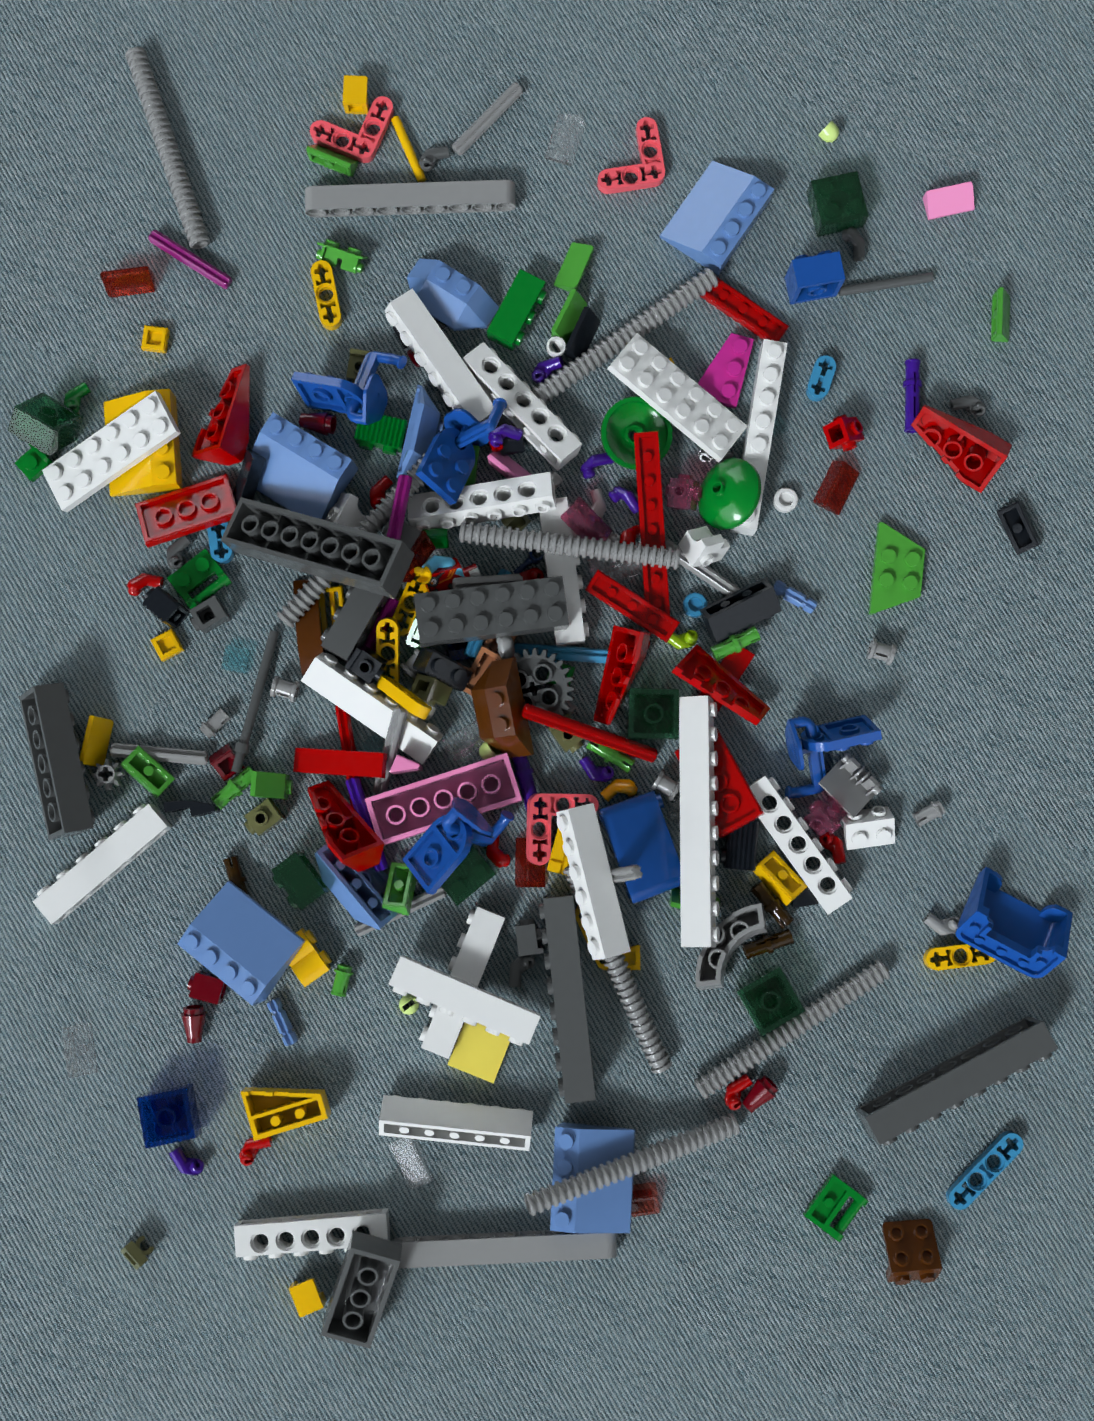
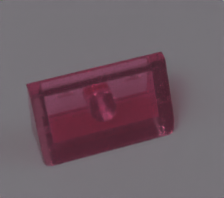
M580 497L576 498L561 515V519L577 535H580V538L588 536V539L595 537L596 540L603 538V541H606L612 532L609 526Z

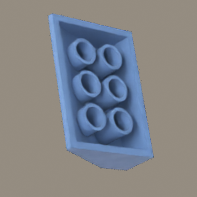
M712 161L660 234V238L705 268L711 269L714 274L719 276L769 204L774 188L751 174Z
M274 412L260 430L252 451L266 458L256 490L290 511L323 520L326 519L330 509L334 507L341 493L344 492L358 470L352 459Z
M228 881L192 921L177 944L253 1006L267 999L305 940L233 882Z
M565 1122L557 1125L554 1138L552 1186L556 1181L561 1183L564 1178L568 1180L571 1175L576 1177V1174L579 1172L583 1174L586 1169L591 1171V1168L594 1166L598 1168L599 1164L606 1165L607 1161L613 1162L614 1158L620 1159L622 1155L627 1157V1154L630 1152L634 1154L635 1129ZM633 1174L630 1178L626 1176L623 1181L618 1179V1183L614 1184L611 1182L608 1187L603 1185V1189L599 1190L596 1188V1191L593 1193L588 1191V1195L581 1194L580 1198L575 1196L573 1201L566 1200L565 1204L560 1202L557 1207L551 1206L550 1231L567 1233H631Z

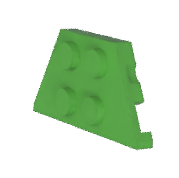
M883 522L877 524L869 615L921 597L925 549Z

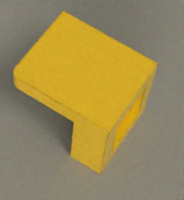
M344 75L343 106L345 114H368L367 76Z
M313 1278L298 1283V1281L292 1282L289 1287L300 1318L324 1308L327 1302L324 1292L319 1293Z

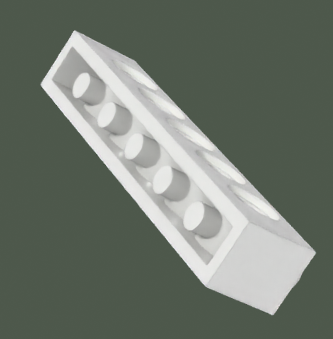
M483 342L462 358L492 403L496 398L506 400L507 408L503 411V415L517 428L522 429V435L557 471L578 455L582 446L579 437L574 432L568 430L562 419L554 415L542 399L537 398L529 385L515 375L513 369L498 357L493 348H489ZM502 387H508L510 390H505ZM518 403H522L526 405V407H521L520 405H518ZM534 420H539L543 424H538ZM551 437H555L559 441H554L551 439Z
M551 472L464 486L457 503L449 505L435 491L414 494L413 498L408 499V521L411 526L420 530L421 533H423V529H449L461 526L463 521H466L467 524H470V522L476 524L557 510L555 485Z
M765 774L749 785L764 812V815L758 818L825 912L829 915L851 900L852 895L850 892L853 888L845 877L840 879L836 874V871L839 870L831 857L826 859L821 853L824 850L823 846L816 837L811 839L806 832L810 829L802 817L796 818L792 812L795 809L794 805L787 796L784 799L778 792L781 787L773 776L768 778ZM769 795L775 797L777 800L776 806L772 809L764 807L762 803L764 797ZM781 816H787L791 820V825L786 829H782L777 825V819ZM796 836H801L806 841L805 846L801 849H796L791 844L792 839ZM809 857H817L820 860V865L816 869H810L806 866V860ZM825 877H830L835 883L832 888L824 889L820 885L821 880Z
M388 1208L239 1220L234 1226L236 1258L243 1257V1260L249 1261L258 1259L261 1255H268L269 1258H280L285 1253H294V1256H305L309 1254V1251H319V1254H330L334 1252V1249H344L346 1252L353 1230L357 1231L359 1226H366L370 1231L369 1235L390 1240ZM332 1229H342L344 1232V1237H334L332 1234ZM315 1230L319 1234V1239H309L307 1231ZM282 1233H291L294 1241L290 1243L285 1242L282 1238ZM257 1235H265L268 1238V1244H260L257 1240Z

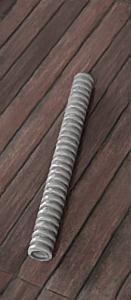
M133 47L127 50L125 57L130 67L136 90L139 93L138 96L148 120L152 137L155 140L154 143L157 147L159 158L162 160L161 164L164 167L163 170L171 187L170 190L173 194L175 205L178 208L177 211L180 214L182 226L185 228L184 232L187 235L190 248L202 249L210 243V239L207 237L208 233L205 230L206 227L203 223L201 212L198 210L199 206L191 189L192 186L189 183L190 180L187 176L185 165L182 162L183 159L180 156L159 89H157L158 86L155 82L151 65L148 62L149 59L144 48Z
M705 268L703 273L699 272L697 277L693 276L691 281L687 280L685 285H680L679 290L674 289L673 294H667V298H661V302H656L654 307L650 306L648 311L644 310L642 315L638 314L636 316L637 319L632 318L630 323H625L624 328L619 327L618 332H612V336H606L605 341L601 340L599 345L595 344L593 349L589 348L587 353L583 352L581 354L582 357H576L574 362L570 361L569 366L564 365L563 370H557L556 375L551 374L550 379L546 378L544 383H538L539 386H534L532 392L545 403L546 401L551 402L553 400L552 397L559 396V392L564 393L565 388L570 389L572 383L574 385L577 384L578 379L583 380L584 375L588 376L590 371L594 372L596 367L600 368L602 366L601 363H607L609 358L613 359L614 354L619 355L620 350L625 348L636 333L645 337V333L649 334L651 329L655 330L657 325H662L663 321H668L669 316L674 317L675 312H681V308H687L688 303L692 304L694 299L698 300L700 295L704 296L706 291L710 292L712 287H717V277L711 269Z
M418 459V463L412 465L413 469L407 471V475L412 477L409 498H413V493H418V488L424 486V482L415 474L422 459ZM396 487L391 488V493H386L387 497L381 499L380 505H375L376 509H372L370 511L371 514L369 516L366 515V520L361 521V525L359 527L356 526V529L377 534L378 531H383L382 527L387 524L391 517ZM317 576L309 577V582L302 584L304 587L297 590V595H292L293 599L287 601V606H282L283 610L281 612L278 611L276 613L277 616L287 626L293 628L295 621L299 622V617L304 616L306 610H310L309 606L311 604L315 605L314 601L321 598L319 595L321 593L325 594V589L331 587V580Z
M466 521L461 523L459 533L461 543H464V541H468V544L475 542L476 545L483 543V546L491 544V547L498 545L499 548L506 546V549L513 547L514 550L521 548L522 551L526 548L530 552L534 549L538 553L542 550L546 554L549 551L554 555L557 552L561 556L565 553L569 557L573 554L574 557H578V555H581L582 558L589 556L590 559L597 557V560L605 558V561L612 559V562L620 560V563L628 561V564L635 562V565L643 563V566L650 564L651 567L658 565V568L666 566V569L673 567V570L679 568L681 556L680 548H676V550H672V547L664 549V546L657 548V545L649 547V544L642 546L641 543L634 545V542L626 544V541L619 543L618 540L611 542V539L603 541V538H600V540H596L595 537L588 539V536L580 538V535H577L576 538L572 534L565 536V533L558 535L557 532H554L553 535L549 531L545 534L541 530L537 533L533 529L529 532L525 528L521 531L517 527L516 530H513L512 527L506 529L502 525L498 528L497 525H493V527H490L489 524L482 526V523L474 525V522L467 524Z
M567 866L564 868L563 874H567L566 880L570 881L569 887L573 888L572 894L575 896L574 883L569 875L570 867ZM621 954L602 959L605 960L604 966L608 967L607 973L612 975L610 977L611 981L615 982L613 984L614 988L618 989L617 995L621 996L620 1002H624L623 1009H627L626 1015L630 1017L629 1022L633 1024L632 1029L636 1031V1037L640 1038L638 1042L640 1045H643L642 1051L646 1052L645 1058L649 1059L648 1065L652 1066V1073L658 1074L668 1070L672 1066V1061L668 1060L669 1054L665 1053L666 1048L662 1046L663 1041L659 1039L660 1034L655 1031L657 1029L656 1025H652L653 1018H649L650 1012L646 1011L647 1005L643 1004L644 998L640 997L641 991L636 989L638 985L636 982H633L635 978L633 975H630L632 971L630 968H627L628 962L624 961L625 955Z
M876 960L874 965L869 964L868 969L863 968L862 973L857 972L856 977L853 978L851 976L849 978L850 981H844L842 986L837 985L836 990L831 989L830 994L825 993L823 995L824 998L817 999L818 1002L810 1003V1007L805 1006L804 1011L799 1010L798 1015L795 1016L793 1014L791 1016L792 1019H786L784 1024H778L779 1027L777 1029L773 1027L772 1032L769 1033L767 1031L765 1033L766 1036H760L758 1041H752L753 1044L751 1046L749 1044L746 1045L745 1050L741 1048L739 1050L740 1053H734V1057L731 1059L730 1057L726 1058L727 1061L725 1063L723 1061L720 1062L719 1067L715 1065L713 1071L708 1070V1074L705 1076L704 1074L700 1075L701 1078L699 1080L697 1078L694 1079V1084L702 1097H705V1099L709 1098L708 1095L710 1093L712 1095L715 1094L716 1089L720 1091L722 1085L727 1086V1082L730 1080L731 1082L735 1081L734 1078L736 1076L738 1078L741 1077V1073H747L748 1068L753 1069L754 1064H761L760 1061L762 1059L764 1061L767 1060V1056H773L774 1051L779 1052L780 1047H787L786 1043H793L794 1038L799 1039V1035H805L806 1030L811 1031L813 1029L812 1026H819L820 1021L825 1022L826 1017L831 1018L832 1013L837 1014L839 1012L838 1009L841 1008L843 1010L845 1008L844 1005L852 1004V1000L857 1001L858 996L863 997L864 992L867 991L869 993L871 991L870 988H876L878 983H884V979L889 980L890 973L885 965L879 960Z
M729 1113L727 1117L721 1116L720 1120L714 1119L713 1123L710 1121L706 1122V1126L701 1124L699 1128L693 1127L691 1131L686 1130L684 1134L682 1132L678 1133L677 1137L675 1135L671 1136L670 1140L665 1138L663 1142H656V1145L650 1144L649 1148L643 1147L642 1151L637 1149L634 1154L630 1152L627 1154V1157L622 1155L620 1159L614 1158L613 1162L607 1161L606 1165L599 1164L598 1168L592 1167L591 1171L586 1169L583 1174L579 1172L576 1174V1177L571 1175L568 1180L566 1178L562 1179L561 1183L556 1181L553 1186L548 1184L547 1188L541 1187L538 1192L533 1190L532 1194L525 1193L524 1201L527 1210L532 1216H535L536 1212L542 1213L545 1208L550 1210L551 1206L557 1207L560 1202L565 1204L566 1200L573 1201L575 1196L580 1198L581 1194L588 1195V1191L593 1193L596 1191V1188L599 1190L603 1189V1185L608 1187L611 1182L614 1184L618 1183V1179L623 1181L626 1176L630 1178L633 1173L638 1175L640 1171L646 1172L647 1168L653 1169L654 1165L657 1167L661 1166V1162L666 1164L669 1159L673 1161L676 1159V1156L681 1158L683 1154H690V1151L696 1152L697 1148L703 1149L704 1145L708 1147L711 1146V1143H718V1140L724 1141L725 1137L731 1138L733 1134L735 1136L739 1135L740 1127L738 1121L733 1114Z

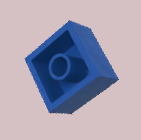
M826 250L810 257L808 255H800L791 261L785 275L790 305L837 296L846 279L840 251L832 252L831 250Z

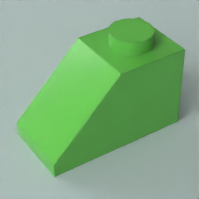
M252 771L250 796L288 800V794L291 795L293 791V780H289L290 775Z

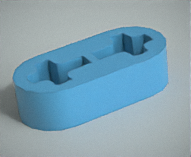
M820 356L813 366L806 387L807 397L812 401H822L829 392L836 370V362L830 356ZM823 363H827V368L829 369L822 376L820 375L822 371L821 366ZM820 381L822 382L820 386L822 391L817 395L814 393L815 389L813 388Z
M228 522L222 523L221 525L226 529ZM217 525L207 528L211 557L219 564L231 562L234 557V551L221 541L216 531H213V529L217 528ZM225 529L221 530V536H223ZM220 543H223V548L228 551V553L224 554V558L216 554L221 550Z

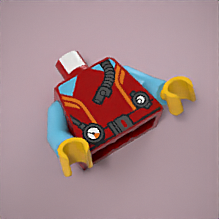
M435 555L423 566L414 568V573L420 575L416 581L424 583L428 592L453 589L452 581L454 578L481 576L475 563L462 568L457 558Z

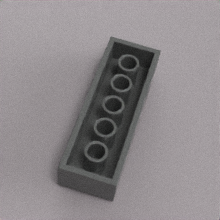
M390 521L387 522L382 531L385 537H387ZM404 522L400 541H403L415 554L412 559L413 562L424 540L420 530ZM350 586L345 596L347 601L343 607H338L333 616L335 622L331 628L327 627L321 636V641H323L321 646L332 655L348 662L356 648L364 645L389 597Z
M562 576L414 594L420 648L566 630L569 626Z
M64 682L33 686L19 696L48 840L79 835L94 828L95 815L89 806L90 791L88 786L85 785L83 777L85 767L83 762L80 761L78 754L80 744L78 738L74 735L73 727L75 720L73 714L69 711V692L65 689Z

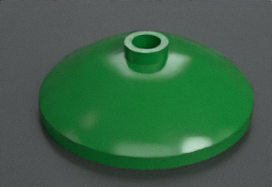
M628 397L615 403L605 414L601 425L602 445L607 455L616 464L627 469L636 470L634 440L630 438V432L658 431L661 461L671 446L672 425L671 422L641 397Z
M730 458L719 462L707 473L699 489L698 509L701 517L708 525L720 530H729L738 527L752 515L761 495V480L756 468L743 459Z

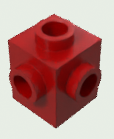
M846 414L834 418L833 422L822 427L830 450L843 449V452L856 448V443L865 439L862 424L857 417H847Z

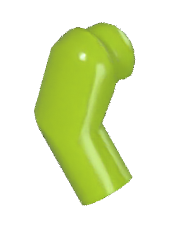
M688 630V632L682 634L673 632L668 643L676 649L689 648L697 643L698 634L694 630Z

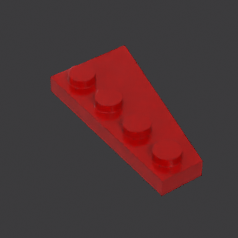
M697 644L672 670L673 674L754 725H757L770 710L768 705Z

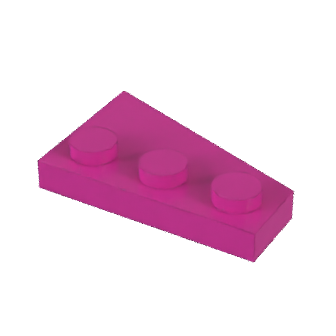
M733 333L729 335L697 384L725 407L736 409L754 339Z

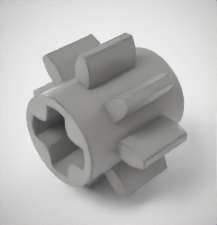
M106 759L105 765L97 763L98 770L92 774V776L97 777L99 780L96 786L101 787L106 784V790H112V784L121 786L122 784L119 780L121 776L126 775L119 770L121 763H115L112 766L110 759ZM113 772V776L105 778V773Z

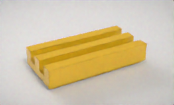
M333 586L325 589L326 593L329 592L332 625L335 622L333 616L336 612L334 592L338 591L339 606L343 607L345 604L343 586ZM321 593L319 595L321 597L319 602L324 633L328 624L325 596Z

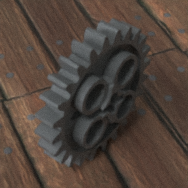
M533 648L532 655L528 649H524L523 657L518 652L515 653L514 657H516L518 672L523 673L526 677L525 684L521 685L522 689L534 684L541 685L551 681L556 682V685L542 688L537 692L533 690L523 693V697H529L533 706L564 716L562 708L566 710L571 708L566 701H572L575 698L569 694V691L576 689V687L569 685V682L575 678L572 676L567 677L566 675L571 668H562L565 660L555 661L557 653L548 657V649H544L539 654L538 648ZM541 666L549 670L550 675L548 679H542L539 676V668ZM550 690L555 693L556 700L554 703L546 701V691ZM532 721L533 728L538 726L537 722Z

